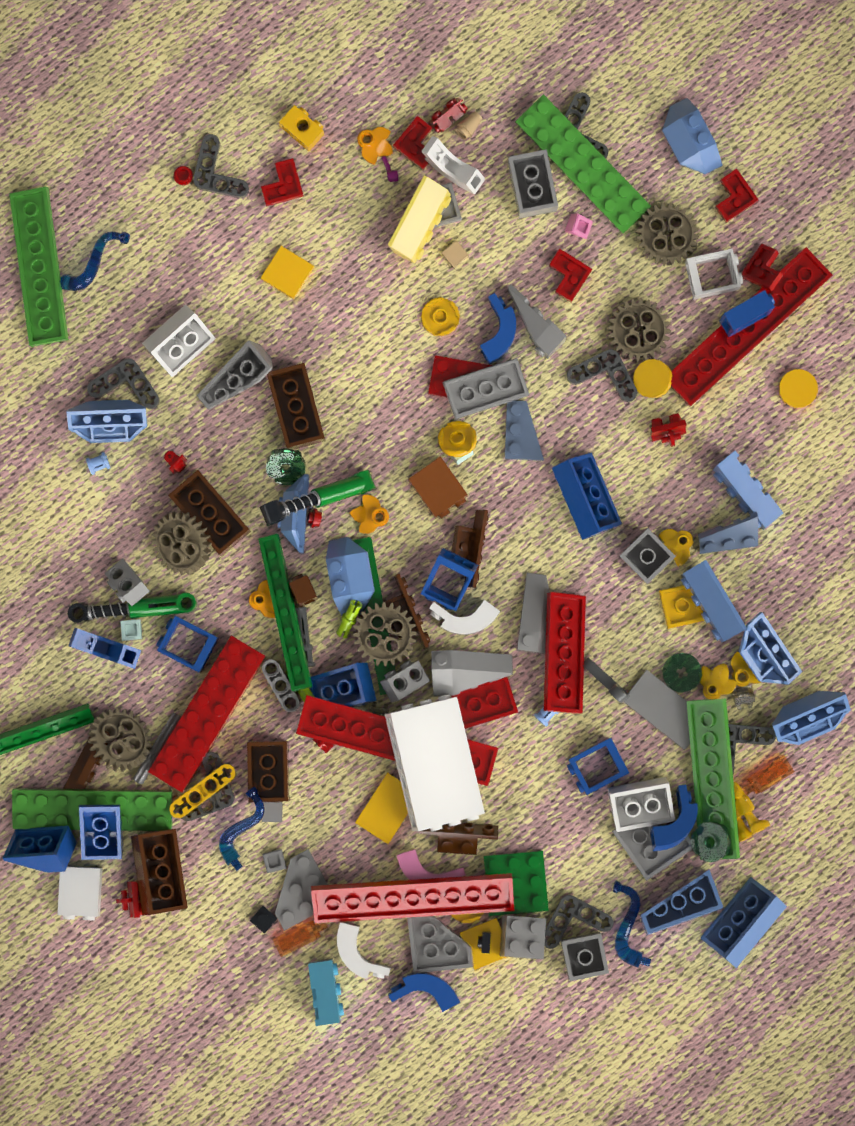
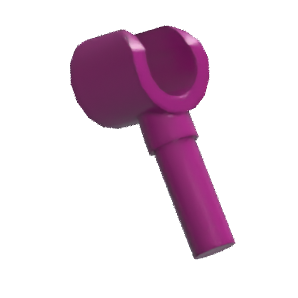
M386 156L382 157L388 181H398V171L391 170Z

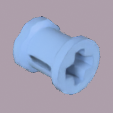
M105 452L92 459L86 458L92 475L101 469L111 468Z
M543 707L533 716L547 727L549 720L559 712L544 711Z

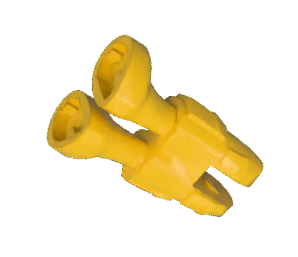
M735 781L734 793L738 839L740 843L766 829L771 824L766 819L759 820L752 811L755 808L753 803ZM743 816H745L749 824V827H747L745 822L743 821Z

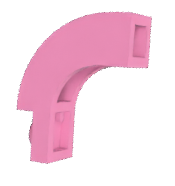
M416 849L396 855L401 870L409 880L461 877L466 875L463 867L442 874L428 872L421 865Z

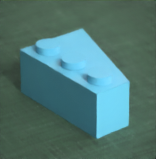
M333 959L309 962L313 1008L315 1009L316 1016L315 1025L340 1023L341 1015H344L343 1003H339L338 995H341L340 983H336L335 975H339L337 963H333Z

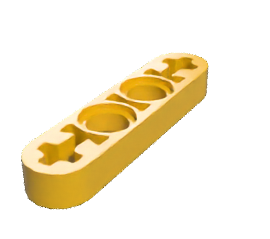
M230 764L220 766L170 805L171 815L175 818L186 816L230 783L236 776L235 768ZM223 768L231 769V777L228 778L226 776L221 780L224 783L220 785L219 780L214 775L217 773L218 777L224 773ZM209 779H213L216 782L217 786L213 791H209L205 787ZM193 791L200 794L201 798L197 803H193L189 799ZM185 797L187 803L192 807L189 809L188 806H185L182 809V814H175V805L180 806L185 802L182 799Z

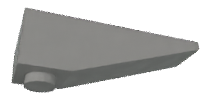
M510 284L507 291L533 344L536 346L535 351L542 358L545 356L548 359L565 343L567 336L549 318L544 320L541 311L537 307H530L528 299Z
M248 340L198 393L197 397L207 409L214 408L259 383L273 368L271 357L260 344Z
M526 574L517 651L545 654L547 593H549L546 575Z
M456 650L431 651L434 696L448 694L454 696L460 694L461 691L470 688L474 689L486 682H493L513 675L511 654Z

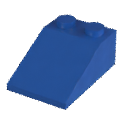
M355 663L311 677L312 687L309 689L316 698L352 708L377 701L368 663Z
M79 805L81 860L122 859L123 830L120 805Z
M69 826L15 829L3 860L47 873L65 872L77 841Z

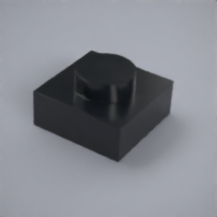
M263 905L251 918L250 922L265 934L278 918Z
M482 932V936H478V948H481V953H490L491 932Z

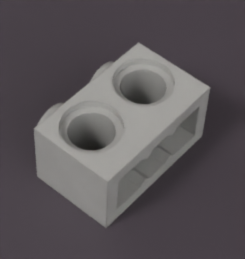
M123 558L104 573L109 579L107 581L108 585L113 591L118 590L116 595L123 603L127 601L133 606L150 592Z
M408 660L400 665L401 669L397 672L392 670L384 675L385 679L380 681L391 702L399 701L430 682L419 660L415 662ZM410 670L414 673V679H411L409 676ZM394 680L398 682V689L394 687Z

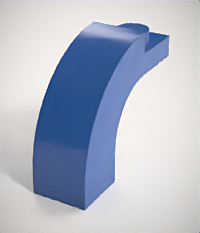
M496 293L488 296V301L498 317L500 328L492 339L481 344L479 348L488 365L498 361L508 352L516 333L514 310L512 306L504 309L506 305L502 297H497Z
M74 628L68 645L69 647L135 669L141 650L78 628Z
M679 785L676 789L679 810L678 819L670 825L652 827L650 836L653 851L667 850L677 846L688 836L697 818L698 806L697 803L689 804L692 801L691 792L687 791V785Z
M425 972L411 973L403 976L402 979L405 985L402 986L399 983L390 988L391 992L388 993L391 1002H394L413 991L428 992L436 999L442 1012L460 1003L456 992L449 983L437 975Z

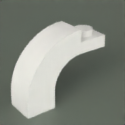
M434 136L431 137L421 151L426 156L425 160L435 170L472 194L477 192L485 180V177L477 168L455 157Z
M486 600L482 602L472 615L467 617L453 616L435 602L429 608L432 611L430 614L438 621L444 620L440 628L458 635H470L484 630L500 613L497 608Z
M340 922L337 933V947L344 964L353 973L365 979L368 978L369 971L373 972L372 976L384 978L385 975L389 976L391 967L370 962L360 955L357 949V936L360 926Z

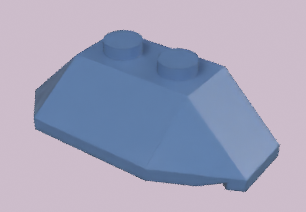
M688 98L671 105L662 132L679 164L702 174H707L723 166L716 142L697 107Z
M130 400L87 401L66 411L68 430L75 432L90 443L130 442L147 427L146 407Z
M304 474L284 491L283 497L279 498V502H285L288 499L293 500L294 497L300 498L303 494L308 495L309 474ZM307 508L304 511L301 509L297 513H290L289 516L285 517L286 519L278 523L281 533L300 554H304Z
M349 537L330 540L326 564L333 600L341 616L343 613H346L351 600H356L355 606L357 601H360L362 608L358 615H361V612H364L375 591L368 552Z
M759 612L746 624L747 629L744 631L738 652L758 681L789 685L802 673V670L763 612Z
M817 691L783 706L772 723L777 741L800 745L834 730L851 710L845 692Z

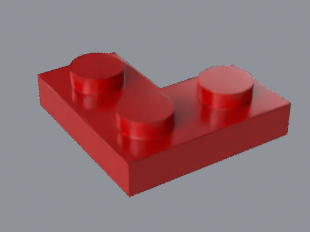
M417 116L393 144L397 151L422 171L429 165L425 160L426 156L421 152L425 147L422 142L432 131V127Z
M294 159L276 162L275 167L279 182L261 186L266 207L304 197Z
M735 169L720 180L730 197L716 205L715 208L727 223L759 201L738 169Z
M761 243L741 272L743 279L773 291L783 276L780 271L770 268L779 254L778 251Z
M560 248L549 264V267L565 276L555 293L572 303L592 272V268Z

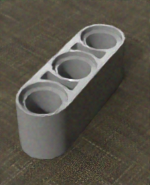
M266 660L262 665L263 674L284 710L295 712L300 707V700L297 694L291 691L290 682L280 664L275 660ZM270 663H274L277 667L274 674H268L266 671V667ZM280 680L285 681L287 685L286 689L282 692L276 689V684ZM288 698L296 700V706L292 709L286 707L285 703Z

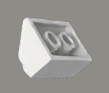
M185 304L142 344L170 376L173 377L216 338L198 316Z
M666 777L607 788L616 832L675 821L670 786Z

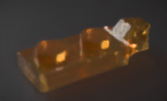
M782 755L750 775L747 779L749 784L742 787V790L746 795L753 791L757 795L795 771L786 757Z
M314 920L308 921L272 940L282 957L317 940V938L321 937L319 932L328 928L327 923L315 924Z

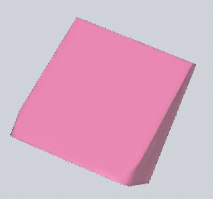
M578 213L571 214L565 232L587 239L593 221Z

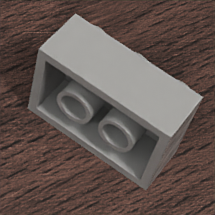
M547 149L508 157V168L519 219L557 212L558 202Z

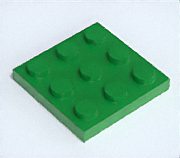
M543 851L484 856L485 875L512 873L514 911L491 912L489 916L549 911Z

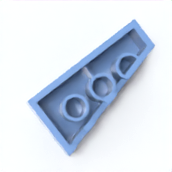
M735 450L713 469L715 472L713 476L719 483L723 482L726 485V492L731 498L736 497L740 502L738 504L740 509L745 514L757 511L758 529L761 527L764 530L780 517L783 512L769 493L761 491L763 490L762 484L755 477L751 478L749 467L746 463L743 464L738 461L737 457L739 454Z
M710 870L640 916L646 936L724 908Z

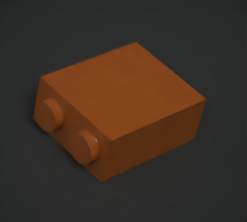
M441 456L408 479L435 519L438 517L443 519L451 513L449 509L454 506L458 508L467 502L465 498L468 497V494Z

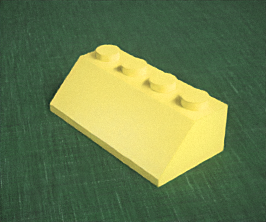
M423 176L388 243V246L395 254L413 263H416L417 259H421L425 243L431 240L434 226L440 223L441 213L444 207L447 208L451 201V194L447 189L429 177Z

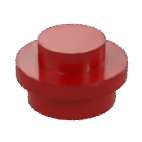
M180 166L174 171V180L179 185H188L193 180V172L187 166Z
M316 508L312 512L309 511L307 523H310V528L320 526L322 512Z

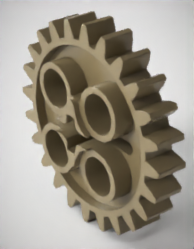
M672 202L669 203L668 207L661 203L660 209L654 205L653 212L647 209L648 216L642 214L641 219L644 222L638 221L637 225L641 228L636 229L635 233L640 234V236L636 237V241L642 242L639 244L638 249H645L642 255L648 253L649 261L653 257L656 258L655 264L660 260L663 266H665L667 261L673 266L674 260L680 264L682 262L681 257L687 259V252L693 254L694 250L691 247L697 246V243L693 241L699 239V235L694 234L698 232L699 228L693 227L697 221L690 220L693 215L692 213L685 214L687 208L680 211V204L672 208ZM663 218L667 219L668 233H672L669 238L671 251L668 250L667 235H663L666 230ZM676 219L680 222V226L673 227L670 221ZM657 222L661 225V229L654 230L651 224ZM674 239H681L683 241V245H675ZM660 241L664 244V248L657 249L654 243Z
M642 298L639 299L638 303L632 299L631 305L625 301L623 303L624 308L621 306L617 307L619 313H612L615 319H609V323L613 326L607 328L608 331L612 332L608 335V338H614L610 345H617L615 350L617 352L623 351L621 357L628 354L629 361L633 356L636 358V362L639 361L640 357H643L644 361L647 360L648 355L654 359V352L659 355L661 354L659 347L666 348L667 345L663 341L670 340L665 335L671 333V330L666 328L671 323L664 321L668 315H661L663 308L657 310V303L650 306L649 299L645 304ZM635 313L638 315L640 329H644L641 333L644 347L640 344L639 332L635 331L637 328V322L634 317ZM647 314L651 317L652 321L645 323L642 321L641 316ZM628 318L632 321L633 325L626 327L623 325L622 320ZM646 334H654L656 340L653 342L648 341ZM627 338H635L637 344L630 346L627 343Z
M174 511L163 516L162 519L157 521L158 525L154 526L156 531L152 533V536L156 539L151 541V543L157 546L153 551L159 552L156 558L163 559L161 565L168 564L167 570L173 568L174 573L180 571L181 575L185 573L189 575L200 570L201 567L206 565L205 562L209 560L207 555L212 552L207 548L212 545V543L207 542L210 535H205L204 533L207 528H201L202 521L196 523V516L190 518L189 512L183 515L182 511L177 513Z
M383 602L381 608L375 603L374 610L368 606L369 613L361 612L364 618H357L356 620L360 625L353 626V628L358 630V633L353 634L354 637H358L354 644H360L357 651H364L362 658L369 656V663L375 659L377 666L381 661H383L385 667H387L388 661H391L393 666L395 665V659L402 662V655L409 656L406 652L407 649L413 651L410 643H416L412 636L417 635V632L411 631V629L416 627V624H409L413 618H406L405 616L408 611L406 610L401 613L400 605L396 610L393 609V603L390 604L389 608L386 607L385 602ZM376 617L383 619V625L379 628L372 625V620ZM394 622L402 624L403 628L400 632L392 631L391 625ZM368 629L384 632V629H387L389 634L401 636L402 639L386 637L383 640L381 635L369 633ZM371 636H375L379 640L378 645L375 647H370L367 644V640ZM390 641H395L398 644V648L394 652H390L386 648L387 643Z
M118 708L113 712L111 709H108L106 713L102 712L99 717L97 716L94 719V723L90 725L92 730L89 731L88 735L92 738L88 740V743L93 744L90 751L96 750L97 753L93 757L100 756L99 763L107 762L106 768L113 765L114 771L119 767L121 772H124L126 768L131 771L134 766L137 768L146 760V756L150 753L147 749L152 746L148 743L152 737L146 736L150 730L143 728L146 724L145 722H138L140 716L133 718V711L128 715L126 709L121 713ZM112 749H115L118 754H115Z

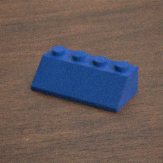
M592 452L568 459L552 467L582 540L622 525Z

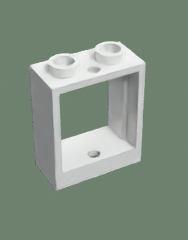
M733 248L686 259L685 266L693 300L732 292L741 288L743 277L741 272L738 273L737 265H739L737 254L733 253ZM727 258L732 285L702 291L696 265Z

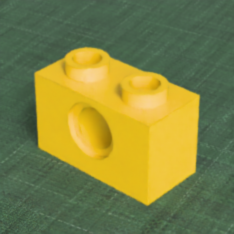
M294 105L279 121V125L309 152L324 136L323 125L316 119L314 121L311 120L305 109L302 107L297 108ZM300 124H307L308 128L301 131L298 129V126Z

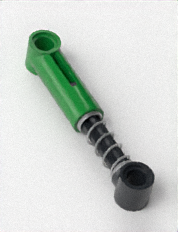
M364 470L351 477L312 489L308 495L303 494L300 498L294 497L293 500L288 499L285 502L274 500L259 508L266 525L271 526L286 519L285 517L289 516L290 513H297L301 509L304 511L305 508H312L313 505L320 508L355 495H362L376 489L369 470Z
M190 593L143 597L133 606L128 602L122 604L119 602L118 604L109 603V605L100 604V606L75 603L69 607L67 614L68 618L77 624L89 622L94 618L97 620L99 617L107 619L113 616L116 618L120 615L124 617L128 615L130 618L189 614L196 610L197 599ZM185 598H190L192 600L191 607L183 608L182 601ZM176 603V606L158 607L160 604ZM81 608L83 616L76 619L74 612L76 609Z

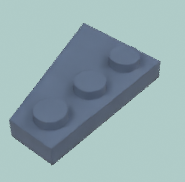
M527 401L508 402L506 410L505 459L544 461Z
M757 511L751 513V517L741 520L738 518L733 520V524L725 527L720 525L698 534L699 553L704 554L758 546Z

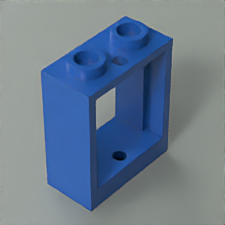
M764 290L725 312L719 322L728 337H731L768 316L775 308V301L770 293L767 294Z
M443 548L430 572L421 595L430 601L442 604L448 610L456 611L478 565ZM440 565H444L467 577L458 597L431 585Z
M177 616L174 619L170 618L166 625L168 630L165 636H161L156 644L159 647L157 651L201 673L219 638ZM179 624L208 638L195 664L166 650Z
M608 738L568 759L569 764H567V768L571 775H576L578 779L576 785L580 793L585 792L586 795L629 774L612 738ZM606 747L619 773L589 788L576 761Z

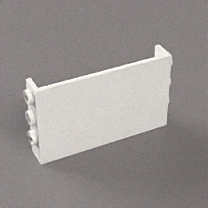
M450 694L438 697L439 701L432 702L431 699L420 701V705L415 707L413 703L401 706L402 710L385 714L412 831H422L429 828L431 831L442 829L444 824L449 823V826L461 824L460 820L467 818V821L479 819V815L485 814L457 697L450 698Z

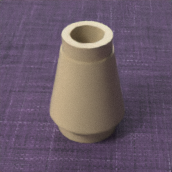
M474 111L456 125V134L463 140L471 138L482 121V116Z

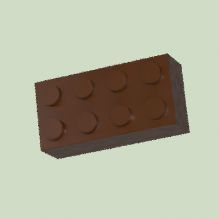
M305 363L269 372L267 377L287 450L291 451L325 442Z
M199 470L168 495L184 514L189 512L190 518L196 516V523L202 521L200 527L207 528L204 533L205 535H210L207 541L212 543L211 546L221 557L251 532Z
M176 829L131 836L142 916L187 909Z

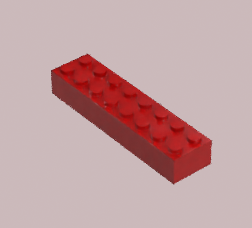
M231 635L148 772L184 793L201 766L206 754L209 753L266 659V656Z

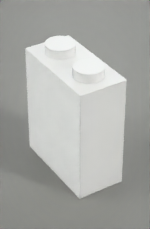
M67 866L65 872H60L57 915H63V919H75V916H83V920H95V917L100 916L103 868Z

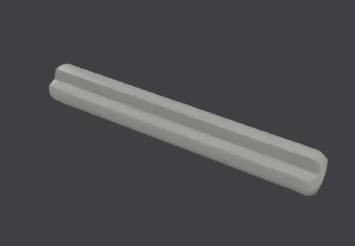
M176 713L170 716L150 749V753L146 756V760L141 764L133 777L134 781L139 784L144 783L149 775V769L181 716Z

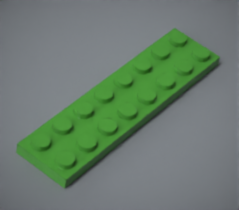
M544 94L515 121L541 150L547 149L548 157L622 234L642 214L646 213L647 209L651 208V205Z
M45 186L10 193L29 346L34 347L67 341L69 339L49 188Z
M726 698L689 700L686 702L695 803L698 806L697 827L700 860L739 859L740 850Z
M13 788V829L69 826L71 830H80L79 805H120L123 831L172 829V815L170 813L172 790Z

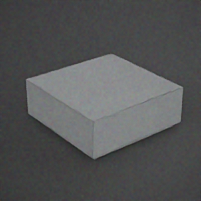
M262 802V822H282L283 802Z
M282 849L262 854L267 873L287 869Z

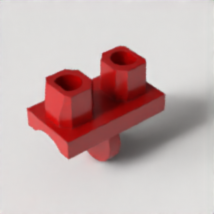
M679 413L670 415V423L664 425L661 418L652 419V442L661 440L662 443L669 442L671 447L675 446V440L681 439V435L686 434V421L682 420Z
M127 881V890H122L121 898L116 899V903H122V911L128 910L129 903L130 918H138L142 915L141 903H139L138 899L139 889L137 881Z

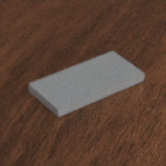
M517 358L443 382L455 420L529 396Z
M646 670L629 691L630 697L624 703L685 750L690 744L687 702Z

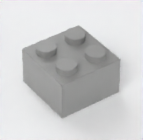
M649 528L620 554V557L647 584L676 557Z
M502 916L500 956L544 959L546 919Z
M600 932L561 940L569 981L609 974Z

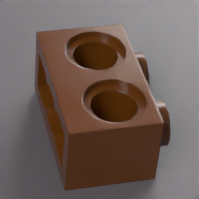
M299 574L291 578L292 582L289 584L300 607L318 600L317 594L307 575Z

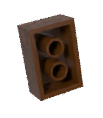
M288 741L247 742L248 803L290 801Z

